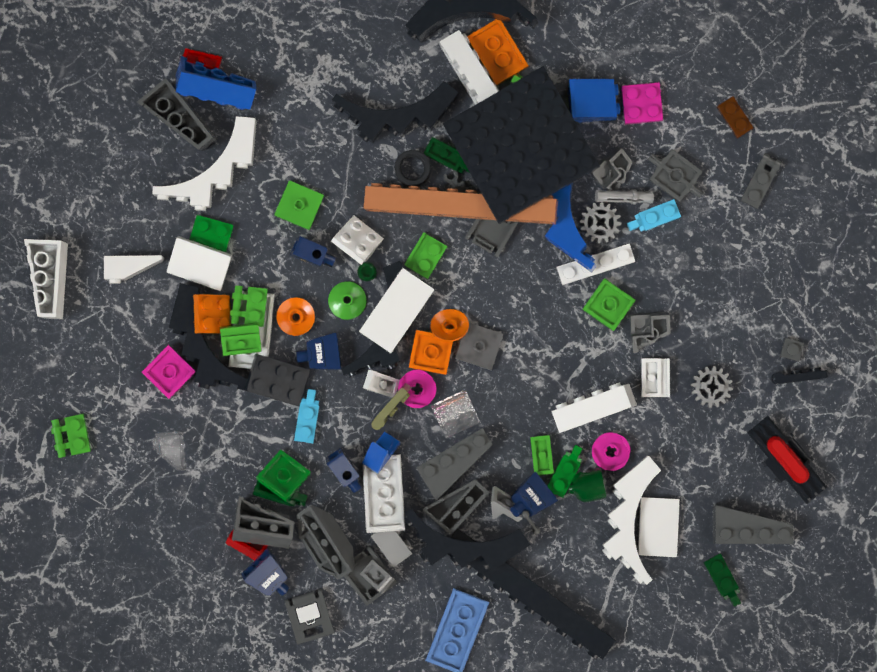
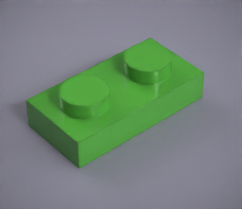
M550 435L530 437L534 472L536 471L538 475L554 474Z

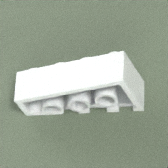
M620 383L609 386V391L603 392L600 389L592 392V397L585 399V396L573 399V404L567 405V402L556 405V410L552 411L559 433L636 406L637 403L630 384L621 386Z

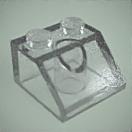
M183 432L155 433L153 449H156L157 453L178 471L186 470Z

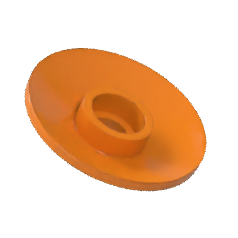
M302 298L287 299L279 306L277 311L279 327L286 334L292 336H300L307 333L315 321L313 307ZM294 314H299V315H300V319L297 320V321H294V320H293V315H294Z
M455 309L442 310L435 314L431 320L432 333L443 341L459 340L466 335L469 329V321L466 315Z

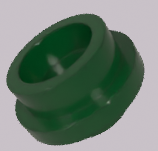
M365 262L358 267L357 274L361 280L368 282L375 278L376 268L372 263Z

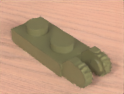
M405 383L378 413L371 424L373 429L380 430L388 421V415L392 417L398 410L396 405L400 401L404 403L410 396L408 393L411 389L410 385Z

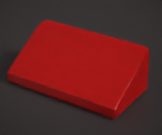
M185 48L183 57L188 58L187 62L196 64V61L203 63L207 69H220L221 56Z
M233 530L226 540L227 545L253 560H256L268 547L267 545L232 540Z

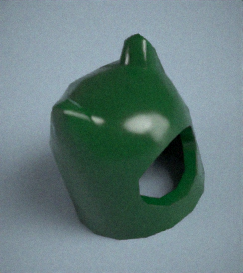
M596 468L591 472L577 473L573 477L572 485L569 486V493L574 494L582 502L605 499L606 491L601 469Z

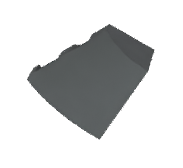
M614 147L598 162L600 168L590 173L604 191H619L621 184H624L626 180V173L632 165V161L625 151L620 147Z
M668 312L629 314L633 353L639 352L638 350L648 344L651 345L657 339L671 333L670 314Z

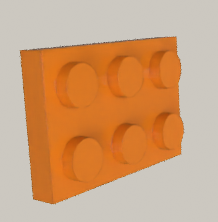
M495 19L467 36L470 45L477 52L481 63L487 69L490 78L496 86L529 67L501 20Z

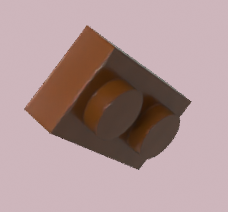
M733 96L716 107L736 139L754 128Z

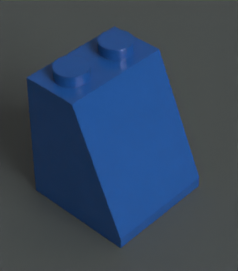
M569 79L567 85L569 112L574 121L583 123L616 120L617 115L620 114V104L616 103L615 96H618L619 92L618 84H614V79Z

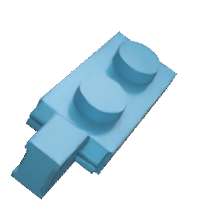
M673 199L635 215L636 220L629 222L627 226L629 231L637 228L640 231H647L681 218V215Z
M308 389L307 398H302L294 441L314 444L320 407L319 401L315 400L316 390Z

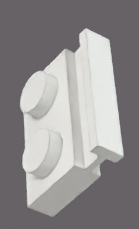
M670 358L641 359V397H670Z

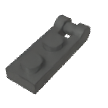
M764 153L740 201L758 209L782 161L778 159L775 161L770 158V155ZM766 164L772 167L770 172L763 169Z

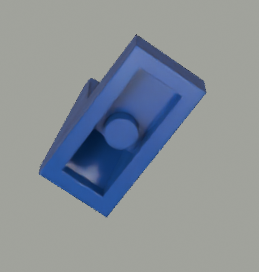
M384 432L376 443H371L362 464L379 474L399 447L400 441Z

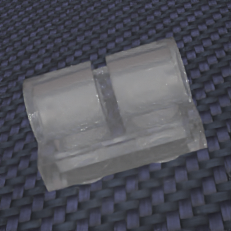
M466 390L431 405L445 438L480 423Z

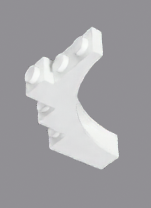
M236 117L234 130L226 149L209 169L184 183L171 186H153L152 194L157 196L158 200H169V197L176 198V201L188 202V199H190V205L195 207L194 210L206 211V208H211L213 186H216L215 189L227 190V187H232L234 165L242 169H248V166H253L256 119Z
M646 456L612 485L615 488L613 493L619 500L623 498L624 501L607 515L610 518L607 521L614 530L618 528L619 531L602 544L604 547L602 551L609 559L613 557L616 560L622 556L623 558L620 561L627 569L631 567L635 572L633 575L640 584L644 582L646 585L652 579L642 565L637 552L634 522L642 494L652 479L661 471L650 456Z

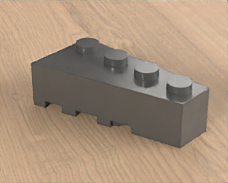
M482 428L416 467L434 499L437 500L492 446V443Z

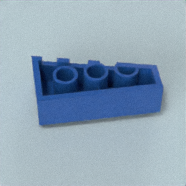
M181 56L176 73L177 93L182 96H194L203 101H215L220 105H233L242 110L251 109L256 92V81L233 73L228 76L221 69L214 68L210 70L204 67V64L196 61V64L187 62L188 58Z

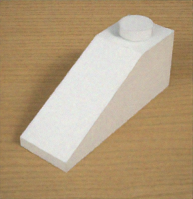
M162 255L104 256V279L109 281V284H121V280H128L163 262L164 257Z

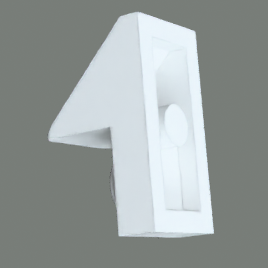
M368 370L363 388L392 398L397 392L400 380Z

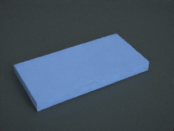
M453 588L425 661L453 672H463L489 602Z

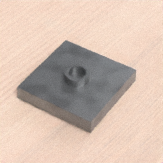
M469 323L468 332L461 339L455 359L492 371L503 333Z

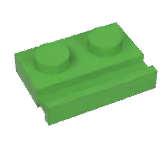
M423 232L404 266L428 280L447 246Z
M258 323L220 327L223 356L262 352Z

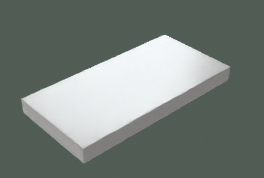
M402 268L359 332L389 353H392L434 292V289Z
M242 291V294H248V292ZM267 294L264 327H259L262 352L230 355L229 367L251 369L255 354L269 357L275 294ZM241 300L240 311L246 312V300ZM239 317V324H233V326L244 325L245 318Z
M401 454L392 455L379 474L363 465L366 532L405 530Z

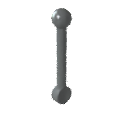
M523 511L522 517L527 519L533 528L532 532L535 535L539 534L541 530L538 526H535L529 517V512Z

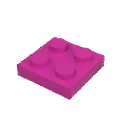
M660 82L621 86L625 125L663 121Z
M168 345L142 373L170 399L196 371Z

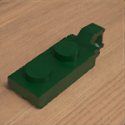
M433 137L431 138L424 151L427 157L461 174L463 170L469 172L455 148Z
M259 481L256 482L253 495L287 506H295L296 504L305 507L308 498L307 495L299 493L300 490L298 489L285 502Z
M721 553L704 561L703 563L724 600L729 599L733 607L741 604L737 596L740 593L739 586Z

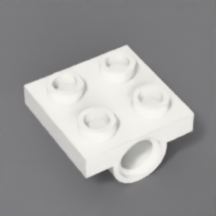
M353 215L333 237L331 242L362 265L370 258L384 238Z

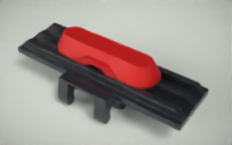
M768 415L747 432L768 457L761 462L763 466L770 468L775 474V480L778 484L786 479L806 504L827 488L826 484L809 465L814 458L812 456L809 457L794 439L793 433L785 436ZM787 442H788L789 445L794 449V451L799 455V457L804 461L803 463L800 461V459L797 457V455L792 451V449L786 444Z

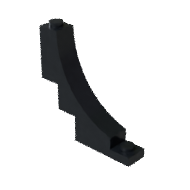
M428 0L405 26L408 30L407 35L414 41L418 39L422 43L428 36L443 26L468 18H492L512 25L519 18V21L527 27L529 25L533 29L539 23L537 17L517 0H452L451 3L446 0Z

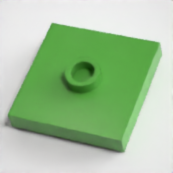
M289 180L274 216L310 231L324 195Z
M604 278L582 310L614 332L635 302V299Z

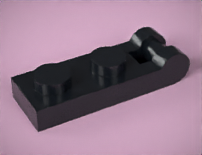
M821 367L810 368V372L802 373V370L790 371L791 375H784L778 372L771 376V382L778 385L828 378L827 370L821 371Z

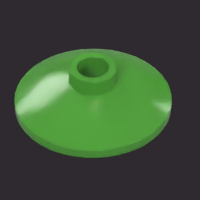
M353 282L337 284L331 290L328 298V304L332 313L338 318L345 320L354 319L361 315L367 301L364 290ZM350 297V303H344V298Z

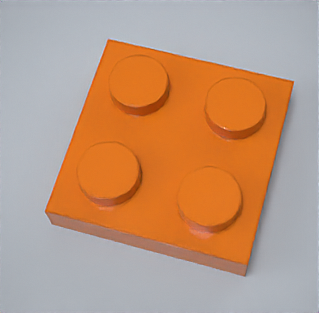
M193 295L195 333L221 334L220 327L231 326L230 295Z
M416 330L409 368L446 375L453 341H443L435 337L433 333Z

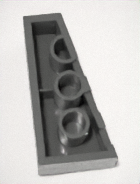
M168 78L162 80L137 101L138 104L164 122L198 150L204 151L217 140L216 136L186 98L176 92L175 84Z
M713 505L714 544H793V524Z

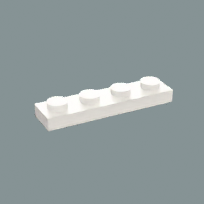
M626 244L592 255L596 264V268L592 273L576 261L556 268L562 285L634 263L635 259L630 244Z

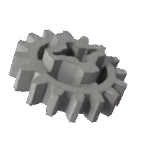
M601 202L597 207L596 203H593L592 209L588 206L586 207L588 213L581 214L585 219L579 222L584 224L580 230L586 231L585 238L591 236L590 242L597 239L598 244H600L601 240L604 239L605 243H608V237L614 239L613 233H619L620 230L616 227L621 226V222H617V219L621 216L614 214L617 210L616 208L610 210L611 204L604 207L603 202ZM595 211H605V212H607V213H606V214H598V213L595 212ZM589 217L592 220V226L590 228L588 227ZM611 218L613 220L612 230L609 226V220ZM596 219H603L605 221L603 224L605 227L601 225L598 227L596 225L598 222ZM598 231L603 232L605 235H596L594 233Z
M713 366L711 371H709L708 367H705L704 373L699 370V377L693 376L696 383L691 384L692 387H695L691 394H697L695 401L701 399V405L703 406L705 403H708V408H711L713 403L716 407H719V402L725 404L724 398H730L731 396L728 394V391L733 390V388L729 387L732 380L727 381L726 379L729 374L723 375L722 368L716 371V366ZM709 374L706 382H700L704 376ZM717 376L722 379L724 384L719 383ZM711 381L713 382V385L716 386V389L713 390L712 393L710 392V388H707V385L711 384ZM700 390H703L707 394L706 398L702 396ZM718 392H723L721 397L714 400L715 395Z

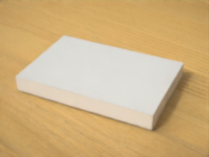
M178 236L167 273L221 291L232 255Z
M641 497L638 555L677 557L680 499Z

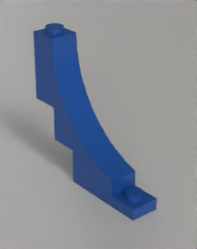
M573 183L552 194L554 196L553 199L558 201L556 225H552L545 238L592 273L596 268L595 259L587 253L583 255L587 245L580 236L572 216L571 191Z

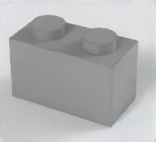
M401 531L374 533L371 536L393 568L413 554L411 552L413 547L407 539L403 541L400 537Z

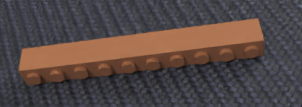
M371 183V186L365 187L364 209L366 211L496 220L483 195L477 194L475 190H466V193H460L458 189H447L445 192L439 191V188L428 187V190H420L418 186H409V189H402L401 185H390V188L382 187L383 184ZM549 196L506 221L556 225L558 201L553 199L554 196Z

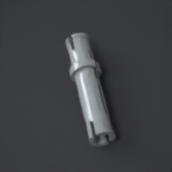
M636 189L631 191L596 190L595 201L627 202L636 205V203L652 204L654 193L653 191L641 192Z

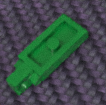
M575 445L571 453L566 452L563 455L547 486L552 493L564 498L573 477L581 465L582 459L579 458V455L583 448Z

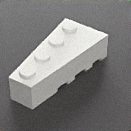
M458 30L441 40L439 45L476 105L497 93L499 89L489 78V73L485 66L480 64L477 52L468 45L470 41L466 34H461Z
M24 239L31 270L30 277L31 282H33L37 317L63 319L68 243L57 240Z

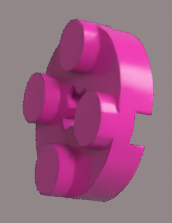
M412 370L406 373L399 381L398 391L405 383L410 385L411 389L416 384H420V387L423 388V391L419 392L418 395L415 394V391L409 390L410 396L404 402L409 407L423 408L429 405L436 395V384L433 378L425 371Z
M604 433L592 445V458L596 465L604 470L615 471L621 469L629 459V443L623 436L617 433ZM608 446L616 449L614 457L606 455Z

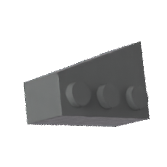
M475 479L422 510L451 536L490 492Z
M239 496L236 505L232 540L289 549L293 537L294 522L277 513H270L262 509L260 505L249 503L244 500L245 498Z

